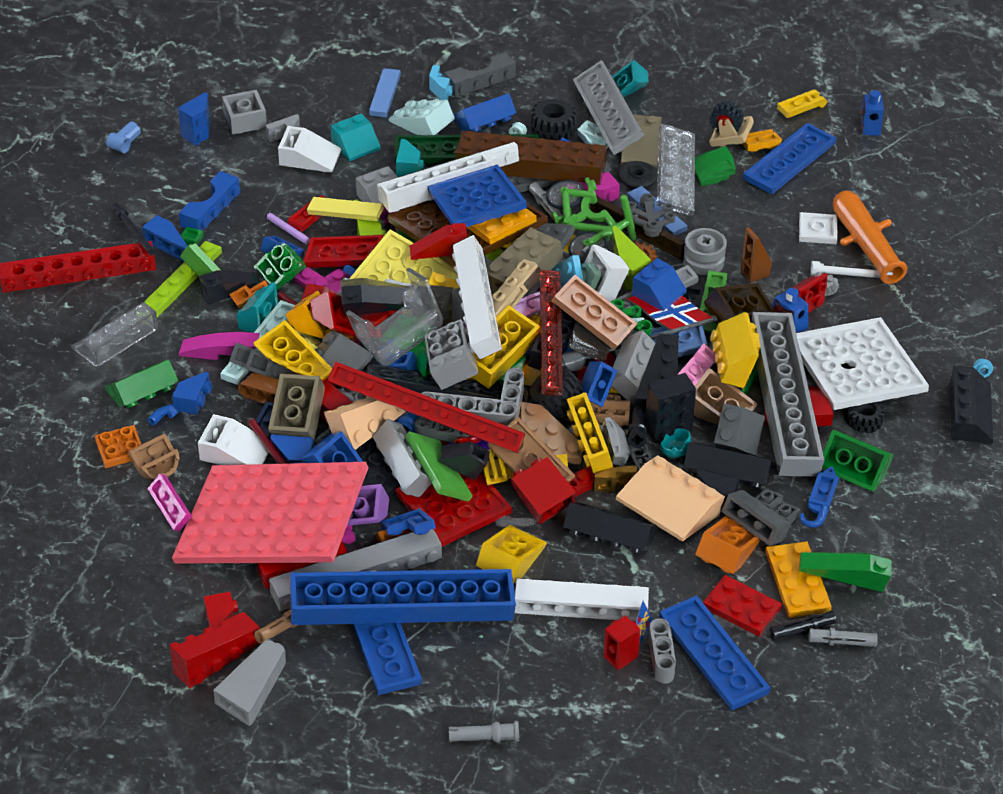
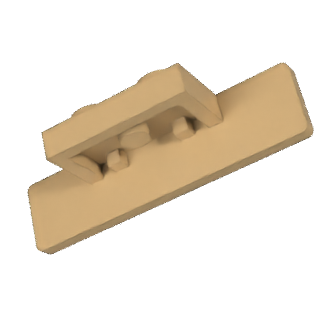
M526 259L522 260L498 291L494 293L492 300L495 316H498L508 305L514 308L528 290L524 286V282L538 267L535 262Z

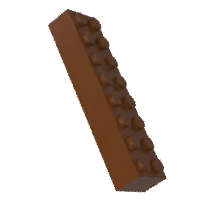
M463 131L455 152L457 160L515 142L518 145L519 161L500 167L506 176L554 181L573 180L580 183H586L585 178L589 177L590 180L594 179L596 185H601L606 166L607 146Z

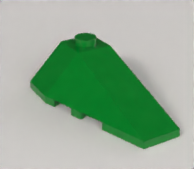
M801 552L799 571L883 592L891 577L892 560L867 552Z

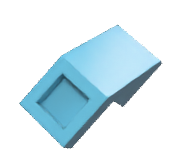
M433 65L429 75L430 90L440 100H447L453 91V86L450 85V78L443 77V74L440 73V66Z

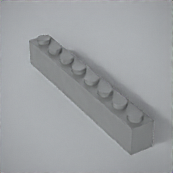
M433 529L423 535L412 532L335 557L334 562H320L270 578V592L279 611L290 609V573L404 571L441 559L442 544Z

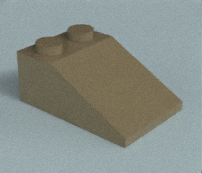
M633 114L644 136L622 151L621 165L631 161H642L657 168L662 117Z

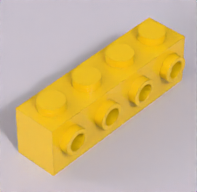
M587 393L568 398L567 402L570 410L566 412L570 422H575L572 428L575 437L580 436V440L577 441L581 452H586V455H583L586 466H591L593 474L613 468L608 448Z

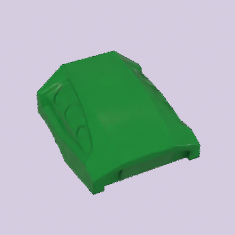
M721 146L718 149L705 152L688 160V166H691L700 181V186L728 180L730 175L736 172L733 156L727 146Z
M283 242L281 245H276L272 251L266 253L254 268L259 271L268 284L276 283L278 290L292 280L302 269H306V264L289 245Z

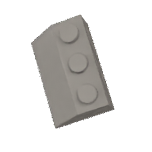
M643 330L628 335L624 339L613 365L617 373L612 386L625 399H629L632 406H634L635 396L655 346V342Z

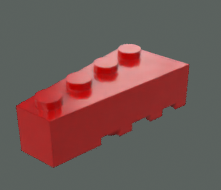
M242 612L220 622L217 628L210 626L204 629L203 634L195 637L192 634L185 637V642L181 644L177 642L169 644L173 673L191 689L195 685L202 683L213 673L220 671L231 661L238 659L249 649L255 648L259 643L256 641L254 634L257 630H260V627L248 615Z

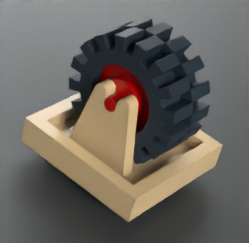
M730 101L717 103L709 118V122L712 124L711 127L715 128L710 139L711 146L721 147L729 144L738 145L745 143L754 123L752 116L744 117L742 115L743 110H739V105L735 107L736 103L734 102L732 105Z

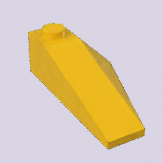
M286 320L253 343L266 358L300 375L320 376L323 381L331 373L332 367Z

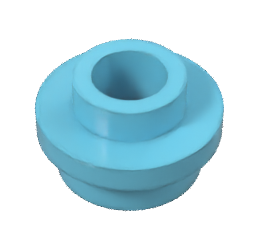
M979 359L974 363L973 367L984 378L988 377L993 371V365L989 360Z

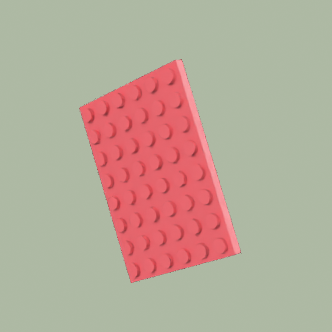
M366 462L213 465L191 513L192 517L187 522L172 559L175 564L334 562L368 471V465Z

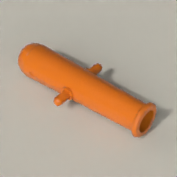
M848 190L838 193L833 200V210L850 232L849 236L840 240V244L844 246L852 242L858 243L881 274L880 279L883 283L890 285L903 279L908 267L905 262L899 260L882 234V229L889 227L892 221L886 219L879 223L875 222L856 193ZM891 271L893 275H887V273Z

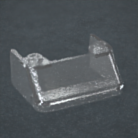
M411 268L406 269L412 285L402 295L404 307L382 323L374 327L373 323L363 320L350 310L346 312L357 338L374 355L373 357L376 361L384 366L392 364L425 340L424 335L438 330L443 323L442 314L428 279Z

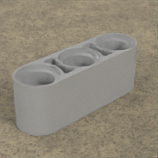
M658 618L650 623L649 647L654 677L658 682L666 684L674 679L676 659L670 625L666 620Z

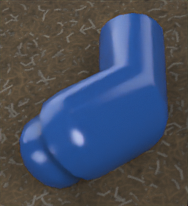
M168 404L156 409L148 417L147 421L150 425L155 426L166 414L169 418H173L178 413V410L174 408V405Z

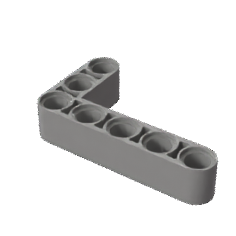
M511 368L506 372L500 400L435 392H423L421 394L508 426L514 419L519 417L524 392V373L518 368Z

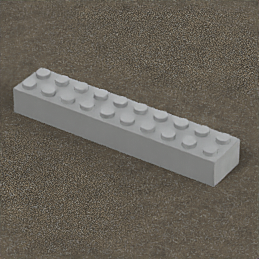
M753 312L750 323L756 325L755 331L759 334L760 341L756 367L778 476H818L823 466L824 456L792 313Z

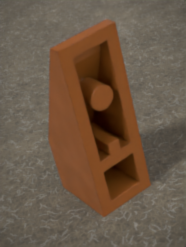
M748 227L745 229L741 272L751 283L770 276L772 261L760 239Z

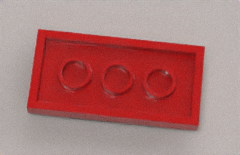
M384 235L311 238L303 262L306 264V268L342 267L345 265L352 267L360 266Z

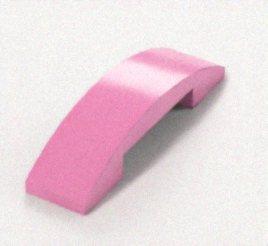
M703 344L678 375L686 373L695 386L715 362V353Z

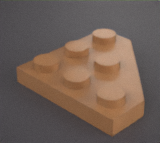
M522 402L519 418L555 455L567 454L568 463L580 464L582 452L578 445V439L542 405Z

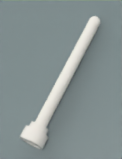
M812 261L810 268L811 275H816L817 272L820 274L827 273L880 278L881 275L878 270L824 266L820 261ZM889 271L887 275H893V272Z

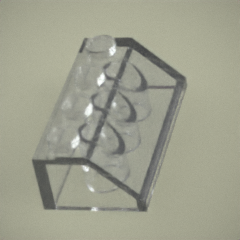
M142 302L71 346L76 352L98 367L157 330L156 311Z

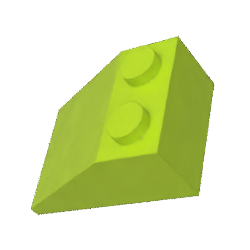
M615 225L612 227L614 254L620 256L629 267L622 287L631 292L634 276L651 263V259Z

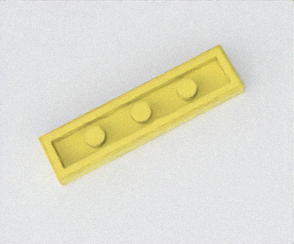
M313 197L307 212L311 215L378 221L384 208L383 204Z

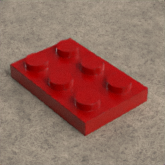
M724 575L703 601V604L711 613L758 637L762 635L782 608V603L727 575Z

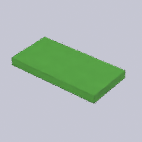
M409 431L405 436L406 440L437 493L469 501L473 495L459 472L438 461L441 448L443 447L440 440Z

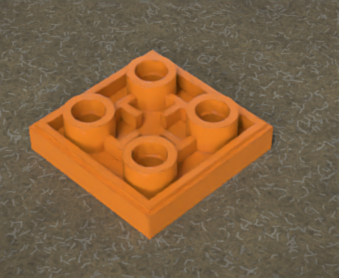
M134 425L94 435L105 468L132 462L128 452L142 445Z

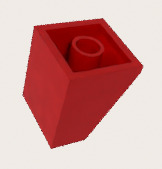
M548 457L544 459L538 458L531 463V467L528 469H520L513 474L511 484L538 525L568 508L570 502H575V490Z

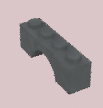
M504 52L492 56L490 65L485 69L471 71L459 67L445 72V78H450V85L453 86L452 94L454 97H458L516 77V62Z

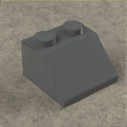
M724 403L714 441L715 447L756 456L765 416L743 407Z

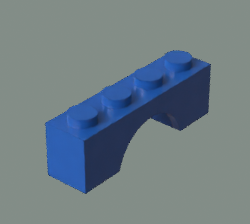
M220 171L210 181L212 197L202 202H189L179 212L180 227H190L202 231L207 228L209 223L239 195L241 190L239 178Z

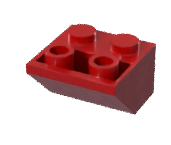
M826 273L808 277L792 287L797 289L798 296L807 302L808 313L820 307L825 301L824 297L828 278Z

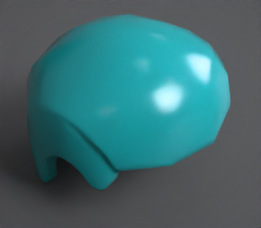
M677 428L673 435L665 434L663 441L660 443L661 452L675 459L686 456L688 444L691 442L690 432L686 429Z

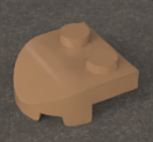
M608 394L603 407L590 402L598 425H602L604 419L611 417L620 427L628 425L629 399L622 401L620 395Z
M165 433L128 452L138 473L149 480H155L159 474L169 477L178 466V450H174Z

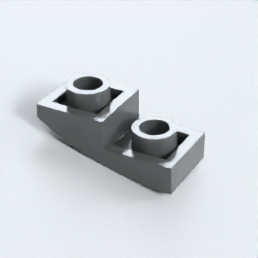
M765 488L755 497V499L791 524L800 516V508L783 502V495Z

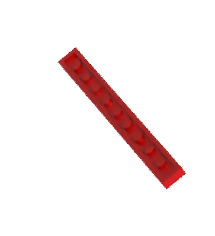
M336 361L328 377L330 383L517 454L526 435L516 429Z

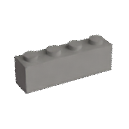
M387 419L372 436L376 442V447L382 452L384 461L390 466L392 475L401 485L400 489L406 495L420 497L432 483L406 440L407 432L403 425Z

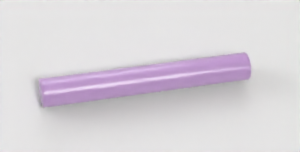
M269 213L267 215L269 221L304 244H309V237L274 214Z

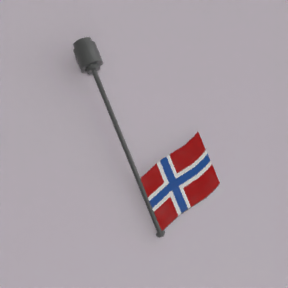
M636 296L626 299V301L633 305L641 307V310L653 321L669 330L659 334H673L709 322H717L715 315L710 316L698 309L684 296H681L664 312ZM655 334L649 337L653 340L658 338L659 334ZM619 345L615 350L609 348L585 356L578 350L558 355L557 358H554L553 363L554 366L565 365L571 372L583 368L586 359L619 350L622 345Z

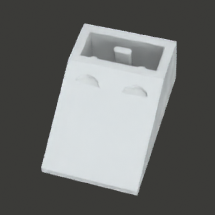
M288 126L278 147L279 165L332 173L341 148L306 128Z
M214 414L198 442L200 460L219 465L263 464L269 453L254 431L232 418Z

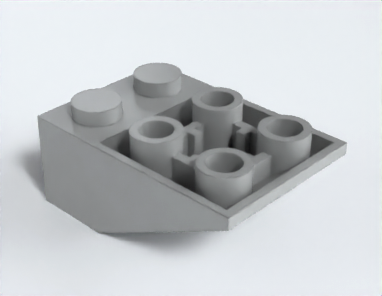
M461 319L424 335L430 373L441 390L478 374L474 353L468 347L469 339Z

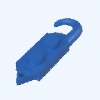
M832 466L818 473L809 498L808 508L818 514L817 519L808 521L804 518V513H800V521L807 527H819L826 519L839 481V477L836 476Z

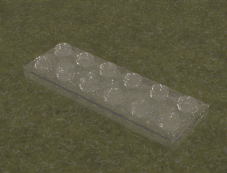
M661 124L659 128L657 206L662 207L664 203H671L674 205L673 211L692 216L694 213L695 133Z

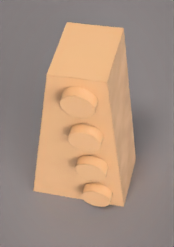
M367 397L363 400L354 401L352 404L337 407L333 411H326L324 414L332 434L342 431L356 450L372 438L387 419L394 421L406 411Z

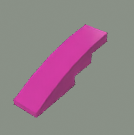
M227 332L184 339L179 356L218 360L219 355L231 356L236 343L257 350L253 343L260 338V334Z

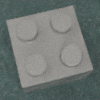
M257 90L222 96L223 112L232 134L266 128V110Z

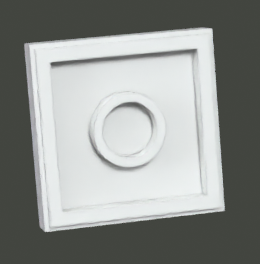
M800 212L799 242L837 244V215Z

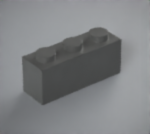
M744 490L729 493L721 512L769 546L783 542L791 526L790 522Z

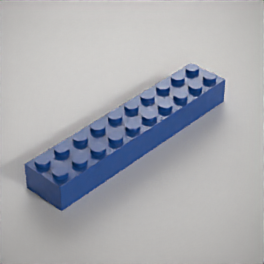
M511 569L290 573L291 625L513 621L516 607Z

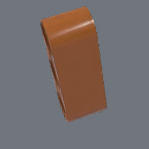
M251 373L238 385V390L247 399L263 404L266 401L274 403L279 380L258 373Z

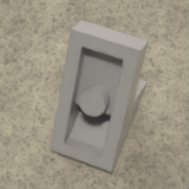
M296 114L265 125L268 142L271 143L282 139L288 126L300 127L299 115Z

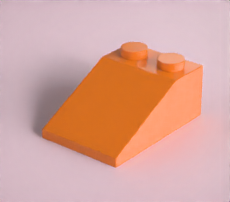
M726 515L703 533L695 555L701 557L706 563H713L719 566L726 573L734 574L743 566L761 539Z

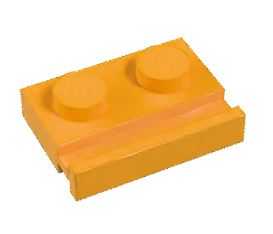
M773 129L749 133L745 143H742L747 151L756 152L764 148L773 149L782 143V139L776 132H773Z

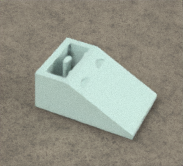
M424 99L416 102L414 100L406 102L402 109L394 112L389 121L416 135H435L453 121L455 117L447 100L434 99L427 101Z

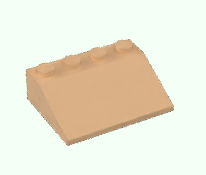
M657 455L642 466L617 494L616 500L683 542L719 517L725 496Z

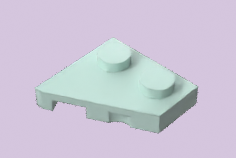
M587 120L578 128L577 135L585 144L605 145L607 148L609 147L597 124Z

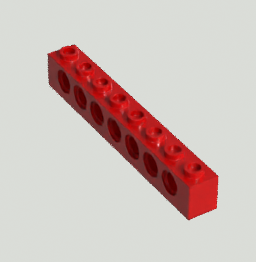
M140 243L4 262L0 263L2 293L156 270L155 255H148Z

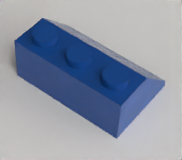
M508 93L453 114L455 117L453 121L462 131L478 132L481 130L480 127L486 125V128L497 125L496 121L501 120L503 123L511 120V116L516 114V110Z

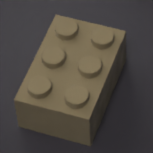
M280 374L268 428L271 434L312 437L313 441L315 440L325 386L320 376Z

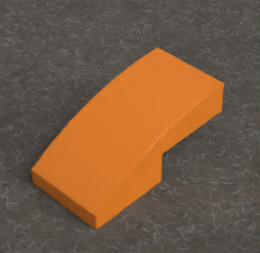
M264 280L250 289L245 285L229 295L238 308H243L248 299L257 290L268 284Z

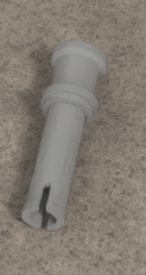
M515 721L513 724L495 722L493 725L449 727V741L494 740V742L500 743V740H515L519 742L518 721Z

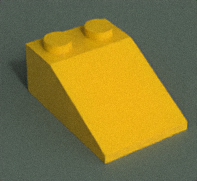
M509 525L482 544L476 566L482 570L511 569L514 584L517 582V579H521L545 548L547 542Z

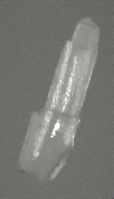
M501 517L496 521V525L505 528L509 525L522 527L535 525L537 521L533 518Z

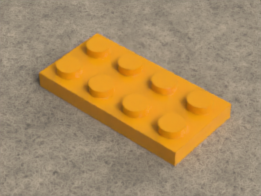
M808 541L766 547L765 553L788 618L808 616L812 613L821 614L832 609L821 577L799 571L801 552H811Z

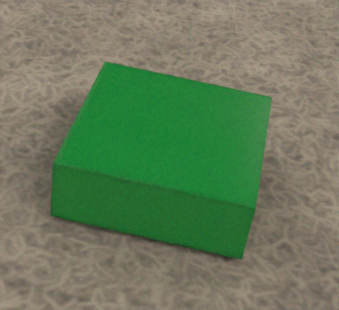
M186 227L180 236L186 245H193L194 243L198 245L204 237V231Z

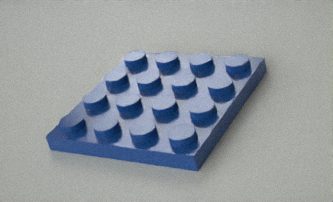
M498 164L428 186L429 194L451 225L454 223H465L466 227L527 208L525 199Z

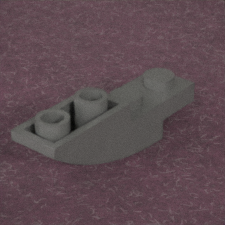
M240 343L235 344L229 361L250 371L278 380L280 374L300 375L266 358L260 351Z

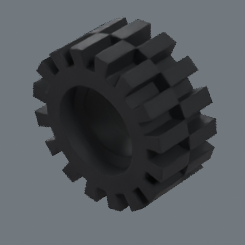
M877 401L848 407L847 423L849 422L850 427L854 426L853 430L855 431L860 429V433H863V430H866V433H870L871 430L876 432L883 425L884 405H880L881 402ZM860 413H867V414H870L871 416H864V415H861Z

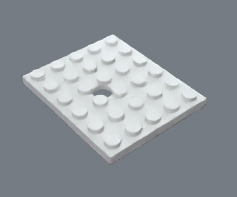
M881 317L796 333L802 362L820 390L828 398L833 410L928 392V383ZM843 363H847L849 366L855 368L845 369L841 365Z

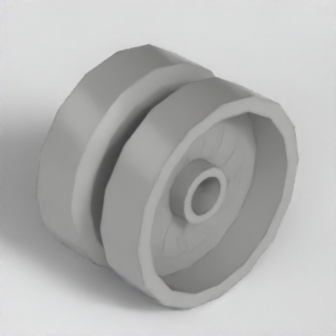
M700 228L689 232L685 238L684 265H688L698 275H708V271H721L725 263L727 240L719 231L710 228Z

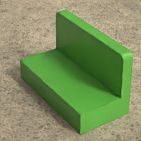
M195 243L193 245L189 244L180 255L198 276L220 270Z

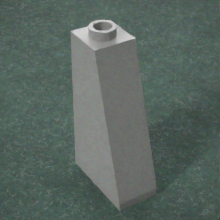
M267 638L213 690L215 704L248 726H251L286 664L283 646Z

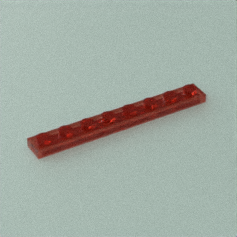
M541 270V394L561 396L563 391L561 308L552 302L553 297L561 290L560 271Z

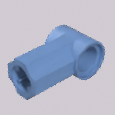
M131 121L118 133H110L106 145L108 148L126 153L130 148L131 142L141 133V130L135 122Z

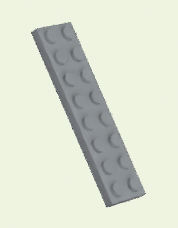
M602 60L573 79L614 155L644 136L642 129Z

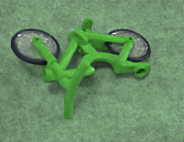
M585 178L588 191H585L579 182L573 180L557 182L547 191L546 200L548 204L553 208L563 209V216L560 217L557 216L556 211L552 212L555 224L573 225L575 230L589 231L573 238L568 247L570 256L578 255L585 246L589 247L591 244L600 245V247L607 249V242L613 237L612 227L615 225L621 231L627 227L629 239L631 241L636 239L633 217L626 195L620 197L625 219L616 223L606 210H602L597 214L590 211L589 205L597 202L595 193L597 187L594 179ZM581 203L582 211L577 215L575 213L572 215L571 208ZM588 218L596 222H606L609 226L585 224L580 222Z

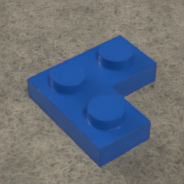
M420 508L380 521L382 530L388 535H398L402 533V530L410 529L415 534L423 535L427 534L429 530L436 528L434 520Z

